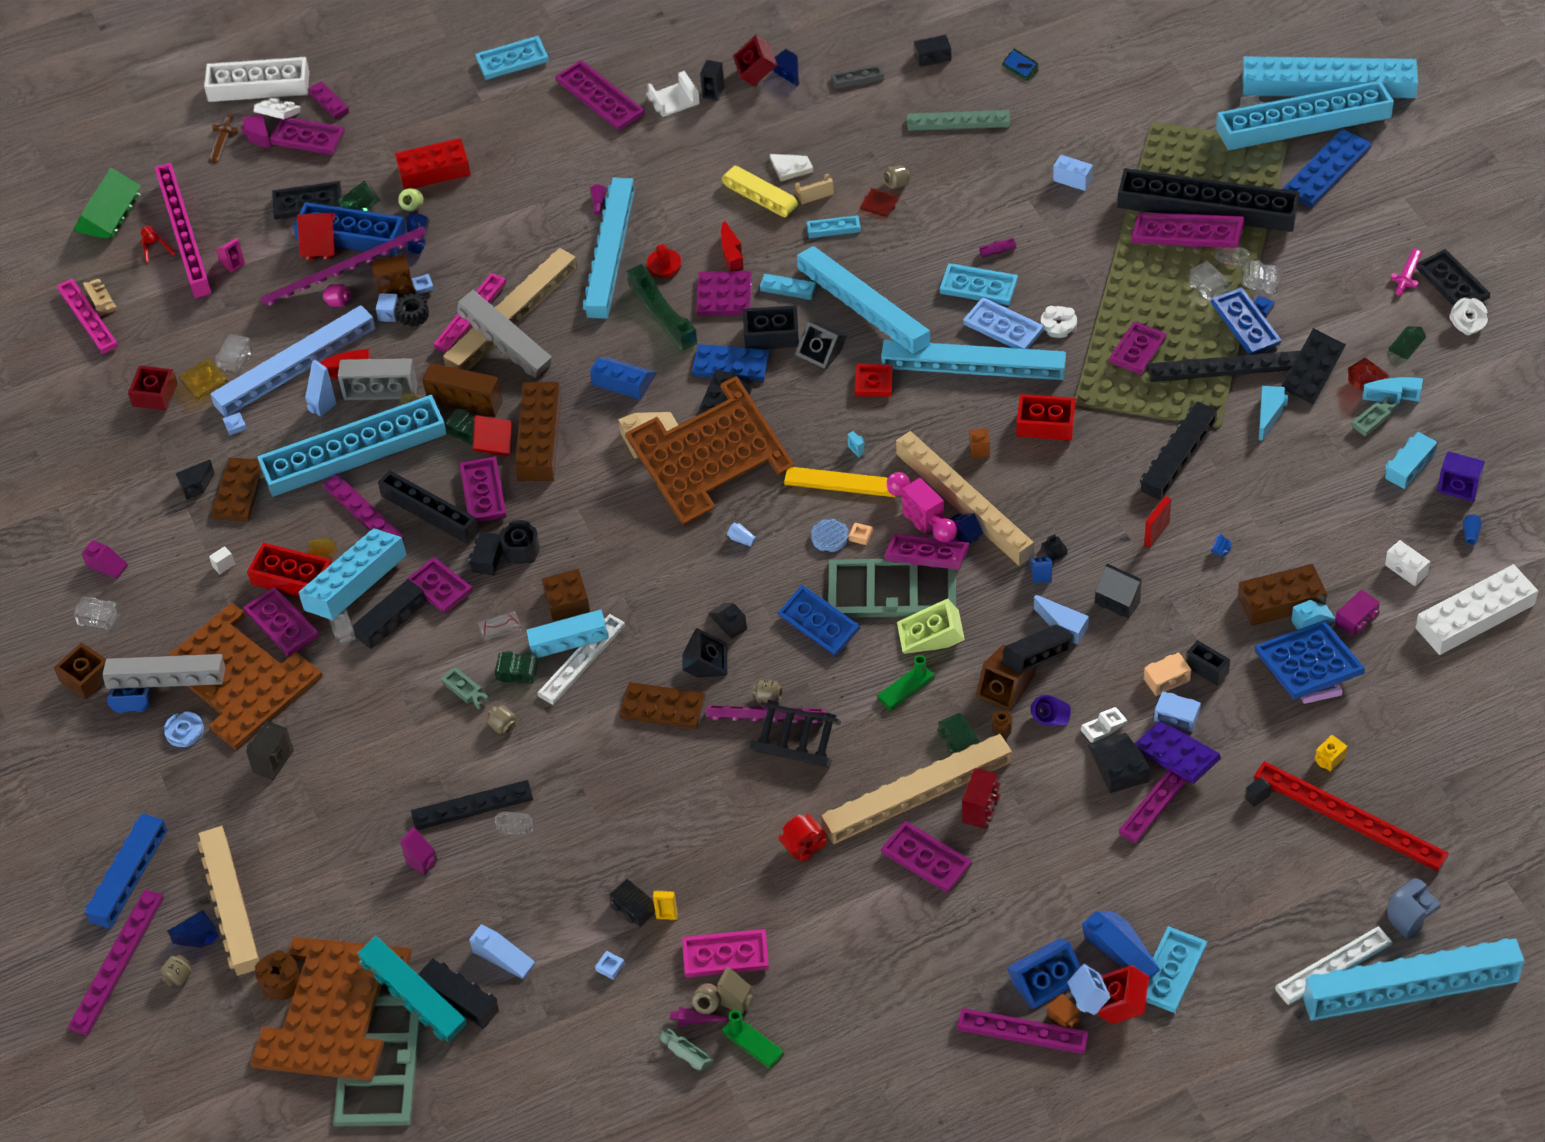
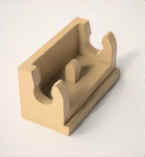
M829 174L824 175V181L805 187H800V183L795 184V193L801 205L834 195L833 180L829 178Z
M100 279L83 283L86 294L99 317L117 310L105 286L99 285L94 287L96 284L101 283Z

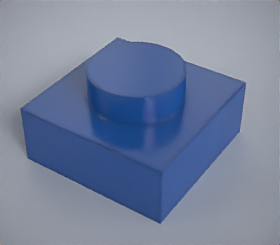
M1258 295L1253 303L1264 318H1267L1274 307L1275 301Z

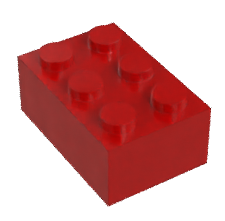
M1020 394L1016 437L1072 441L1076 398Z

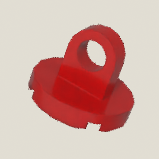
M664 244L656 246V251L649 255L646 264L648 272L652 276H660V278L665 279L678 274L682 266V260L676 251L667 249Z

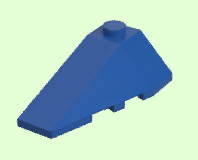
M1096 911L1082 923L1084 939L1123 968L1133 965L1148 975L1149 980L1160 971L1159 966L1129 922L1114 911Z

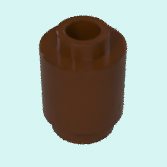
M1001 710L993 714L992 732L995 736L1001 734L1003 739L1011 734L1012 716L1009 712Z

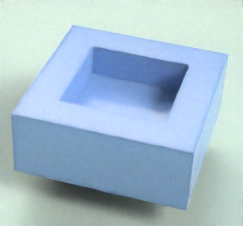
M429 274L412 278L417 294L421 295L434 291Z
M240 412L223 418L229 436L247 429Z
M606 951L595 966L597 972L614 980L625 962L624 959Z

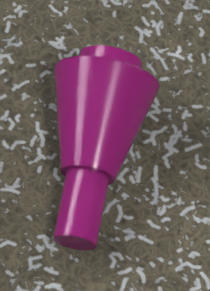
M595 184L590 187L595 215L601 214V205L607 192V188L601 184Z

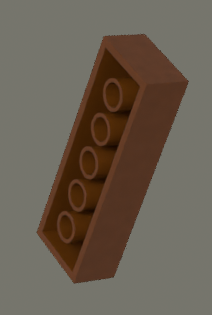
M523 382L515 459L517 481H554L562 402L560 382Z

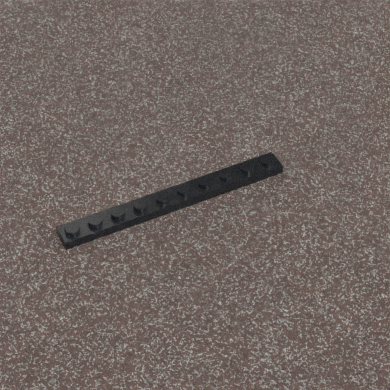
M1300 351L1148 363L1147 371L1150 382L1290 371Z

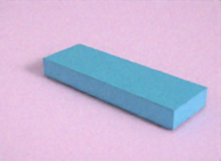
M858 215L806 221L808 238L861 232Z

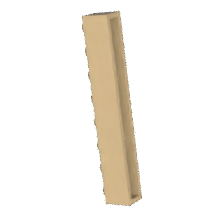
M223 826L200 832L201 841H198L197 844L200 853L204 852L205 855L201 859L204 869L209 871L206 874L208 885L213 886V890H210L212 901L217 902L218 905L214 909L217 919L221 918L222 923L218 924L221 935L226 936V940H223L226 952L230 951L231 956L227 957L230 969H235L237 976L254 971L256 963L259 962V957Z

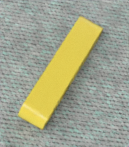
M733 166L722 176V182L726 187L782 217H787L798 207V201L794 196L738 166Z

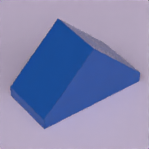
M1049 556L1029 558L1032 583L1052 582V561Z

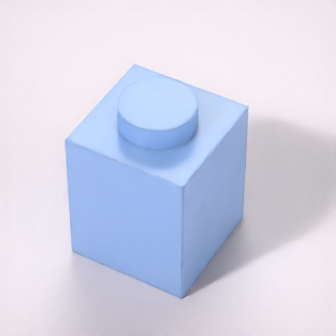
M379 294L376 306L378 321L396 322L397 313L395 306L398 301L397 294Z

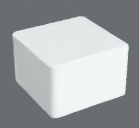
M226 547L209 556L212 566L218 574H222L235 565L233 556Z

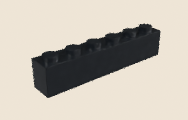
M1198 401L1193 407L1189 408L1186 418L1179 422L1176 432L1170 435L1167 445L1162 446L1157 459L1152 460L1147 473H1143L1141 476V492L1162 500L1216 423V409Z
M389 470L378 481L380 494L383 498L466 544L479 533L476 517Z

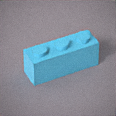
M1417 432L1414 437L1408 439L1403 449L1400 448L1395 458L1388 461L1385 466V479L1405 489L1436 454L1437 442Z

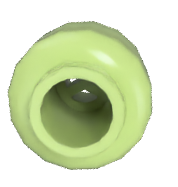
M406 189L400 193L398 202L405 211H416L423 204V196L416 189Z

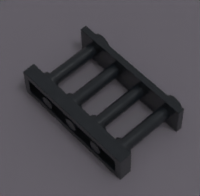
M768 700L767 703L761 702L760 706L767 709L761 737L758 738V741H751L750 749L830 768L832 760L827 757L826 749L832 725H841V721L836 718L837 715L825 712V715L779 706V702ZM775 711L787 713L780 742L777 743V746L770 745V741H768ZM794 715L806 718L799 747H796V750L788 749L789 745H787ZM813 720L823 721L825 724L818 751L815 754H810L806 748Z

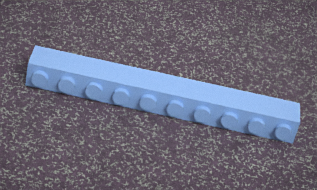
M361 305L210 393L214 406L224 417H228L311 368L314 360L321 362L375 330L373 317Z

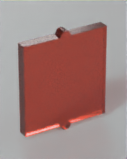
M871 188L868 195L864 197L860 210L888 218L892 210L895 209L899 196Z

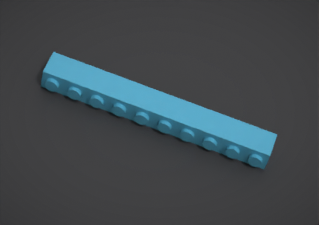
M612 178L611 185H608L609 197L605 199L606 209H603V222H600L601 234L597 236L598 248L595 247L594 250L595 260H592V273L589 274L590 285L586 287L587 299L583 301V310H586L587 318L608 319L635 192L633 178Z
M815 246L797 254V267L799 271L817 282L822 288L840 299L845 305L863 316L868 322L886 333L905 349L914 354L930 345V330Z
M884 340L881 362L882 364H893V369L1064 380L1066 352L930 343L927 347L913 354L894 340Z

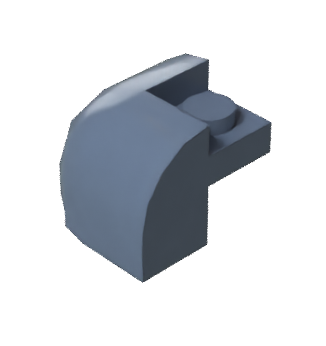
M1417 878L1409 880L1398 888L1390 897L1387 906L1388 920L1406 939L1422 929L1424 919L1437 911L1441 905L1426 890L1427 885Z

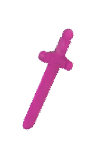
M1419 249L1411 251L1401 275L1391 274L1390 279L1399 284L1396 290L1397 296L1403 294L1405 287L1417 288L1418 281L1411 278L1416 269V263H1418L1422 254Z

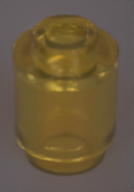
M313 538V540L308 542V552L320 557L333 556L337 552V543L333 541V538Z

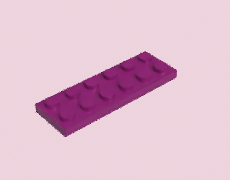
M582 60L555 76L556 81L618 131H621L645 115V110Z
M1138 212L1131 239L1132 243L1238 248L1244 225V217Z

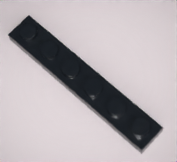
M525 780L411 810L415 829L421 830L532 801L533 796L529 781Z

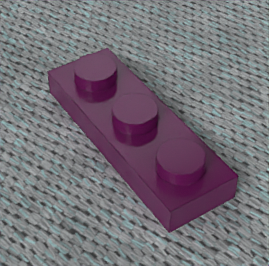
M322 81L308 88V93L335 120L349 113L348 106Z

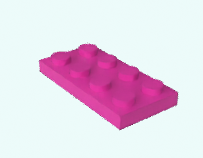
M765 929L682 937L685 978L723 974L726 967L731 968L735 973L769 970Z

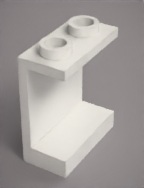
M685 71L678 73V84L662 90L655 91L651 83L648 84V100L654 103L656 112H660L662 117L700 104L698 90Z

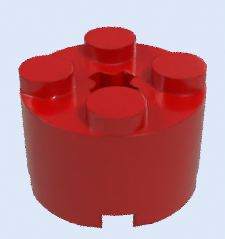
M805 813L806 816L804 817L797 815L788 821L782 828L784 831L783 835L779 834L778 837L781 844L792 857L801 862L809 860L811 854L818 849H822L827 844L825 839L826 832L809 813Z

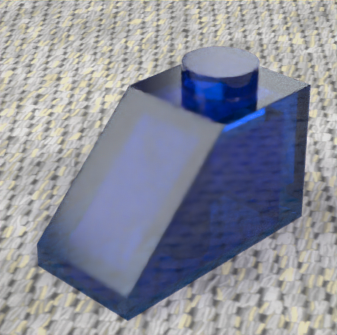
M784 49L775 56L777 66L773 72L798 86V56Z
M958 513L949 518L957 526L956 537L960 542L971 544L979 540L978 537L984 534L975 513Z
M204 910L167 930L171 942L175 945L202 948L219 938L214 924Z

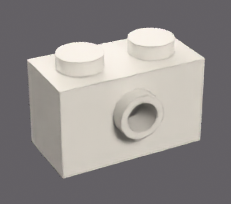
M1399 540L1387 551L1385 566L1413 586H1417L1428 576L1430 561Z

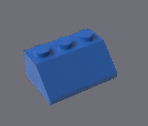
M609 357L597 358L590 369L592 385L639 400L642 399L656 376L655 371Z
M1058 938L1008 966L1007 971L1015 988L1030 1008L1034 1009L1070 989L1067 982L1078 971L1080 964L1070 942Z

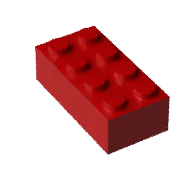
M461 138L394 153L404 190L471 175Z
M263 542L250 564L247 574L253 586L269 590L275 587L281 593L300 597L299 591L332 564V559Z

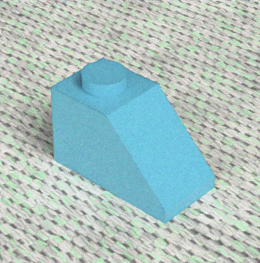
M1309 600L1293 607L1291 621L1297 630L1324 620L1327 624L1335 622V617L1325 604Z

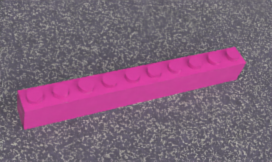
M168 163L154 167L194 298L212 294L172 164Z

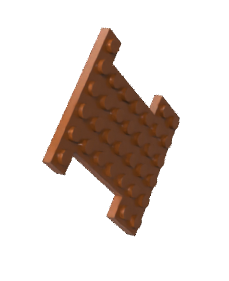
M737 376L720 385L728 400L667 431L657 416L625 433V437L682 526L715 509V505L707 493L767 461L770 462L778 476L795 466Z
M231 602L167 656L222 654L225 664L223 684L187 687L221 714L209 724V728L232 748L237 750L321 679L323 675L320 670L296 652L281 664L242 634L234 626L246 617L245 613Z
M302 937L292 938L287 954L291 955L294 959L305 960L283 1028L262 1027L250 1063L252 1068L373 1081L384 1043L382 1039L365 1037L382 985L373 977L374 973L370 969L366 971L359 964L358 952L366 944ZM388 946L407 965L409 964L412 954L410 948Z

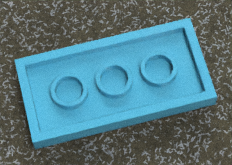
M539 36L475 54L485 80L549 62L548 55Z
M948 263L940 286V294L979 301L984 297L997 304L1010 306L1018 275Z
M1168 926L1153 956L1160 971L1149 980L1146 1002L1176 1013L1207 947V941Z

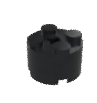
M515 520L510 522L509 526L505 529L504 527L501 529L499 538L502 553L508 563L524 564L532 563L536 560V556L540 551L537 529L530 522Z

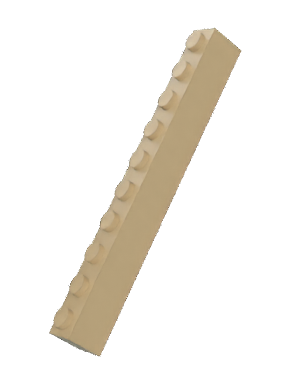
M559 248L494 308L517 326L578 269L576 256ZM472 328L443 356L445 366L469 371L496 345L492 341H488L479 330Z
M909 431L896 440L897 455L1018 566L1034 556V542L916 435Z
M1001 734L988 737L981 743L973 744L959 753H953L946 759L936 761L924 769H918L911 775L901 777L889 785H883L876 791L866 793L854 801L844 803L841 807L828 810L821 815L822 827L831 842L836 844L968 783L974 768L992 772L1012 763V750Z

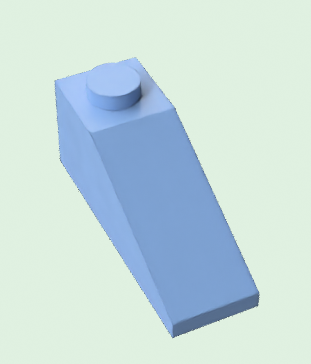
M314 360L311 365L305 397L308 410L322 417L337 403L328 369Z
M1038 595L1034 597V610L1050 627L1058 625L1074 635L1072 643L1078 645L1088 629L1089 616Z
M482 924L469 939L474 954L523 980L535 965V961L507 939Z

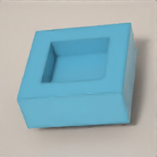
M854 431L847 434L848 447L858 458L864 455L865 442L863 438Z

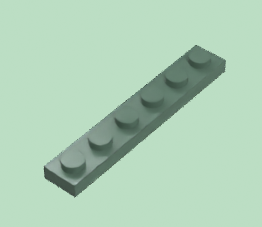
M1009 110L907 114L908 131L1010 127Z

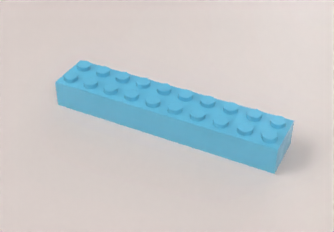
M1244 57L1242 70L1243 95L1305 96L1381 81L1391 98H1416L1418 86L1417 60Z
M1376 81L1218 112L1216 130L1226 148L1232 150L1388 119L1392 117L1394 101L1382 82Z
M432 395L257 456L270 493L274 497L446 435V429Z
M1516 938L1510 940L1501 939L1494 943L1484 942L1472 947L1462 946L1456 950H1441L1429 955L1419 954L1412 958H1398L1385 963L1376 962L1373 965L1355 966L1347 970L1338 969L1326 974L1316 973L1306 977L1303 1000L1311 1021L1519 982L1524 958Z

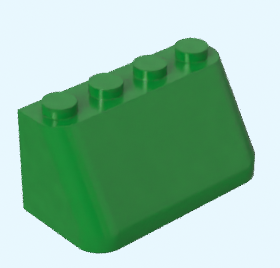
M110 168L80 215L73 230L81 234L104 239L113 238L118 230L115 228L116 225L121 226L125 219L123 214H128L133 206L130 204L131 201L136 202L140 193L138 190L140 185Z

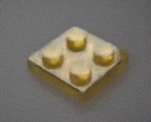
M209 358L178 375L179 380L198 401L229 383L226 376Z

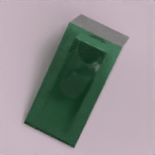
M365 180L337 200L341 208L367 211L381 201L374 188Z

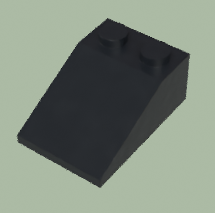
M1127 733L1088 744L1110 794L1148 782L1149 767L1142 752Z

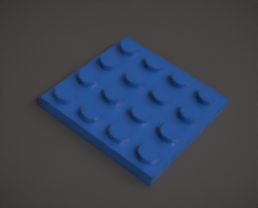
M1325 620L1255 645V653L1294 700L1365 674V667Z

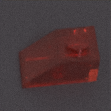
M1363 358L1348 367V380L1350 384L1360 390H1364V385L1367 383L1389 378L1387 372L1367 358Z

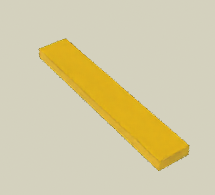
M791 467L787 469L784 480L785 485L896 497L887 490L886 482L888 478Z

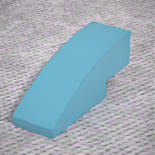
M1398 377L1367 383L1364 385L1362 399L1383 402L1384 398L1390 397L1389 403L1394 404V402H1397L1399 405L1401 399L1419 402L1423 378Z

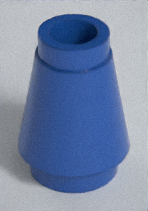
M1467 515L1463 520L1465 543L1470 545L1477 543L1482 526L1481 518L1477 515Z

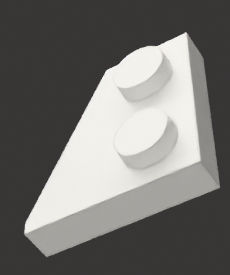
M770 155V161L780 181L813 172V166L807 156Z

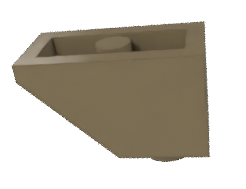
M726 967L718 982L720 1005L732 1010H738L744 1014L746 1008H750L754 1000L751 986L731 968Z

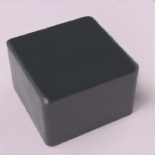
M1260 777L1246 787L1245 799L1255 807L1269 797L1271 785Z

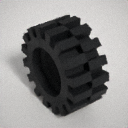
M413 293L409 297L404 295V299L399 298V302H396L395 308L398 320L405 326L407 324L409 327H412V324L418 326L419 322L423 324V320L426 321L427 317H429L428 304L422 295L420 297L419 294L413 296ZM417 308L416 311L407 312L409 309Z

